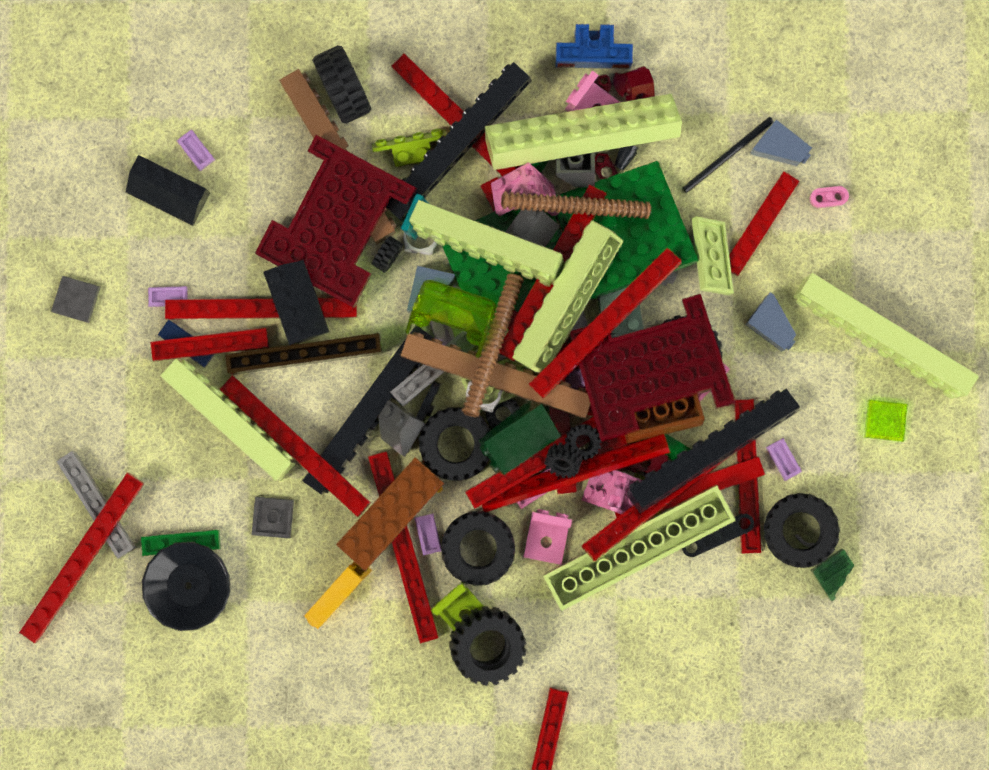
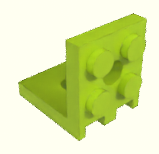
M461 581L433 606L432 612L436 616L439 614L450 628L455 631V623L463 620L460 617L461 610L468 609L472 614V609L477 608L479 611L482 610L484 605Z

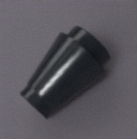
M634 145L621 147L614 166L624 171L638 154L636 152L638 148Z

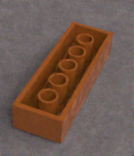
M415 457L336 545L366 571L445 483Z

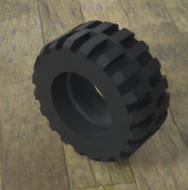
M337 45L314 56L312 61L341 122L347 124L370 113L372 108L344 48Z
M449 407L436 412L423 426L419 437V451L428 469L437 476L452 481L466 480L477 475L489 461V457H485L479 448L481 444L478 440L490 432V429L481 416L471 417L462 412L463 407ZM451 426L466 428L474 438L472 454L461 462L446 460L438 449V439L441 433Z
M791 494L776 502L768 512L764 523V538L769 550L781 562L798 568L813 567L827 560L835 551V547L839 542V520L832 507L823 499L812 494ZM794 513H808L819 523V539L813 546L807 549L794 548L784 538L783 525L786 519Z
M482 511L465 513L456 518L445 531L441 543L442 559L447 570L454 578L462 581V583L473 586L489 585L505 575L512 565L515 555L514 537L506 523L496 515ZM470 531H486L492 535L496 542L497 550L495 557L485 566H472L461 556V540Z
M483 606L482 610L479 611L477 608L472 609V614L467 615L465 613L461 616L463 620L461 622L457 621L454 625L455 631H451L449 648L452 659L458 671L475 684L480 682L482 686H488V682H492L494 686L498 685L499 680L502 679L506 682L509 680L508 676L511 673L515 675L518 672L517 666H522L524 662L522 656H526V648L524 647L526 639L523 636V631L515 619L506 611H501L496 607L489 609L488 606ZM488 630L500 632L505 638V645L502 652L496 658L489 661H479L472 657L470 646L477 635Z

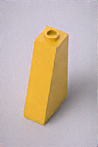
M355 562L350 564L304 615L307 622L319 629L371 573L372 569L369 567L364 571Z

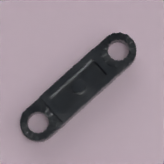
M433 381L431 389H429L430 391H428L416 416L423 423H425L426 416H431L435 406L432 403L441 386L439 382Z
M748 514L737 515L734 517L736 521L695 541L697 550L694 553L687 552L686 547L682 548V551L688 557L700 555L750 532L754 527V520ZM741 518L749 519L750 525L747 529L740 528L739 520Z

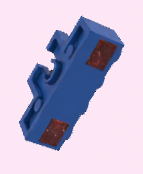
M576 24L574 43H556L555 68L631 69L633 63V44L614 43V25H600L599 31H589V24Z

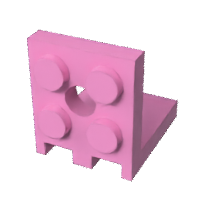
M592 71L590 75L586 73L577 85L579 90L574 89L566 100L568 105L565 110L569 112L592 108L596 104L603 106L620 102L594 83L599 75Z
M529 162L491 183L495 212L499 216L511 211L508 207L503 209L501 206L503 192L509 194L511 190L514 194L518 192L520 195L522 193L526 195L531 193V195L537 194L538 196L540 194L544 196L547 194L550 197L551 195L556 196L554 184ZM550 210L548 211V213H549L551 216H556V215L559 214V213H556V211H554V212H550Z
M616 470L590 478L584 490L582 501L622 514L633 506V503L627 496V492L630 489L629 486L637 480L639 482L642 480Z
M537 509V512H532L524 558L562 565L568 528H571L572 520L568 519L569 515L556 513V516L549 515V511ZM545 536L550 537L552 540L551 545L547 548L543 547L540 543L541 539Z

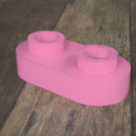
M842 186L817 188L810 194L809 200L815 208L842 206L848 201L849 193ZM835 194H839L841 199L837 200ZM816 196H821L822 201L818 202Z

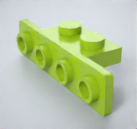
M437 128L425 134L423 132H416L409 137L400 135L394 137L393 140L379 139L372 143L373 152L392 149L395 167L419 163L424 160V155L430 150L429 142L436 141L443 135L446 136L447 132Z

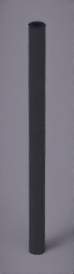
M771 117L765 119L683 186L682 189L685 193L692 190L774 123Z

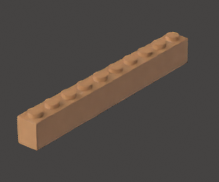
M297 69L280 79L281 85L313 139L315 135H318L347 151L348 143L344 137L340 138L337 134L339 128L334 120L330 122L327 116L330 113L325 105L321 106L318 102L320 96L315 88L311 90L308 84L311 81L307 74H302ZM383 212L371 235L376 245L386 240L389 236L396 234L394 228L397 226L391 217L388 219Z
M413 332L412 335L408 333L401 357L471 381L475 379L473 376L476 374L475 370L478 368V362H480L479 353L470 350L468 353L460 351L461 347L450 344L447 347L442 345L443 341L432 338L430 341L424 339L423 334ZM495 360L496 365L493 366L492 377H489L491 380L487 383L489 387L581 418H586L590 406L586 389L579 387L578 390L571 388V384L561 381L542 399L529 386V383L536 377L534 376L535 372L524 369L522 372L516 370L515 365L509 363L501 365L497 363L498 360Z

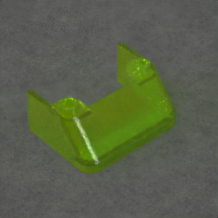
M425 280L412 307L405 334L409 335L413 324L418 327H425L431 321L467 332V340L472 345L479 346L476 357L480 358L497 306L490 299L433 280Z

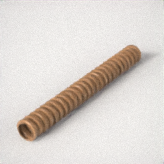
M503 192L501 197L502 208L506 209L508 207L510 210L512 208L515 210L519 208L521 210L526 209L527 211L531 209L536 211L538 209L540 212L542 210L545 212L550 210V212L556 211V213H560V211L566 213L568 211L569 214L572 212L578 214L579 212L580 214L586 213V215H589L591 213L595 215L597 213L599 216L602 214L607 216L609 214V216L615 215V217H619L620 215L625 217L626 215L628 218L631 216L636 218L638 216V218L644 217V219H648L651 213V205L647 201L645 203L643 201L638 203V201L632 202L631 200L626 202V200L620 201L617 199L615 201L610 199L609 201L602 198L598 200L593 198L591 200L590 197H587V199L581 197L579 199V197L573 198V196H569V198L563 196L562 198L561 195L557 197L555 195L550 197L547 194L545 196L543 194L539 196L537 194L531 195V193L527 195L522 193L520 195L518 192L515 194L513 192L509 194Z
M507 275L506 285L503 287L502 296H500V301L497 304L499 307H496L495 318L492 319L493 323L490 325L491 329H489V334L486 337L488 340H485L484 351L481 352L482 357L479 358L480 362H478V368L475 370L476 374L473 376L475 379H472L471 382L473 385H470L471 390L468 391L467 402L464 403L465 407L462 408V412L468 416H479L478 411L481 410L480 405L483 404L482 400L485 398L484 394H486V388L489 386L487 383L491 380L489 377H492L493 366L496 365L495 360L498 359L497 355H499V349H501V344L504 341L502 338H505L506 327L509 326L508 322L511 320L510 316H512V311L515 308L513 305H516L517 294L520 293L519 289H521V283L524 281L519 275Z

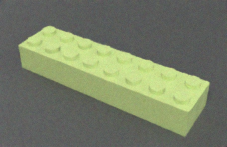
M418 200L409 220L413 229L421 238L427 239L429 237L434 239V242L444 246L447 244L452 246L451 248L457 252H462L463 250L468 252L473 258L479 259L481 257L487 259L486 262L494 266L500 264L507 271L513 273L515 271L521 272L522 276L528 279L533 277L539 279V282L546 286L554 285L555 279L560 276L564 269L565 263L561 253Z
M591 221L585 227L581 240L574 246V252L570 259L565 262L560 276L555 279L552 290L545 296L544 304L536 312L533 323L526 329L524 338L515 348L512 358L538 373L556 358L622 245V239L611 230L594 221Z
M175 359L161 374V377L275 481H281L296 465L293 461L294 458L287 451H282L279 448L280 445L273 438H267L265 436L266 432L259 425H253L251 423L252 419L246 413L236 410L238 406L232 400L224 399L222 397L224 393L219 388L213 385L210 386L208 378L199 372H194L196 368L190 362L184 359L182 361Z

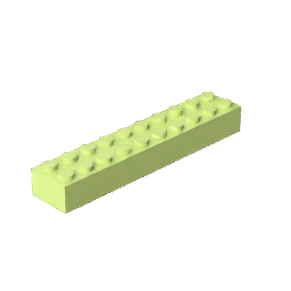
M672 94L489 125L485 126V139L493 170L524 165L528 162L531 164L677 138L681 135L682 120Z
M814 273L804 278L793 296L798 305L804 308L806 306L813 310L812 313L820 318L824 316L832 326L836 328L840 326L845 329V333L852 338L858 337L862 340L861 343L868 348L874 347L878 350L877 353L879 355L895 360V365L901 368H908L911 370L910 374L917 378H924L929 386L935 389L937 387L944 391L943 394L951 399L967 396L979 375Z
M713 485L650 518L595 562L585 552L543 574V577L562 611L736 520L718 486Z

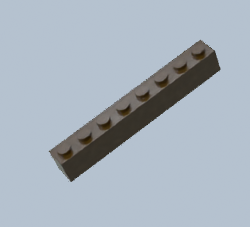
M379 333L230 353L225 354L227 373L236 375L383 354L381 336Z

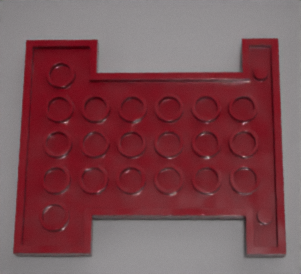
M315 135L307 152L323 160L289 228L271 220L254 254L276 266L304 260L313 286L355 308L372 273L357 266L356 263L390 198L393 197L409 205L417 188L326 139Z
M701 294L682 299L687 317L612 338L610 333L579 363L601 442L639 431L634 412L711 391L716 409L735 404L736 401ZM586 327L571 331L570 336L572 341Z

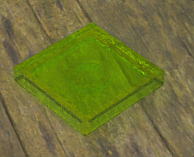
M869 399L864 438L904 442L908 404Z

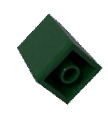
M529 400L478 441L481 444L479 448L485 457L488 456L491 460L489 464L495 473L498 472L505 475L560 438L561 435L543 405Z

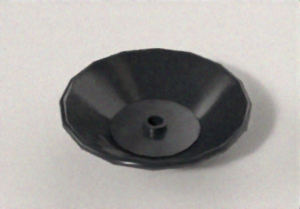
M195 542L174 543L159 550L147 564L142 578V598L149 613L163 626L177 631L198 630L214 622L225 609L230 595V574L222 558L209 547ZM187 582L192 584L191 589L186 588Z

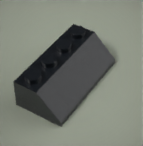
M140 155L137 156L129 171L125 191L127 194L191 226H194L210 195L206 188Z
M304 260L283 264L263 272L289 345L300 344L330 332Z

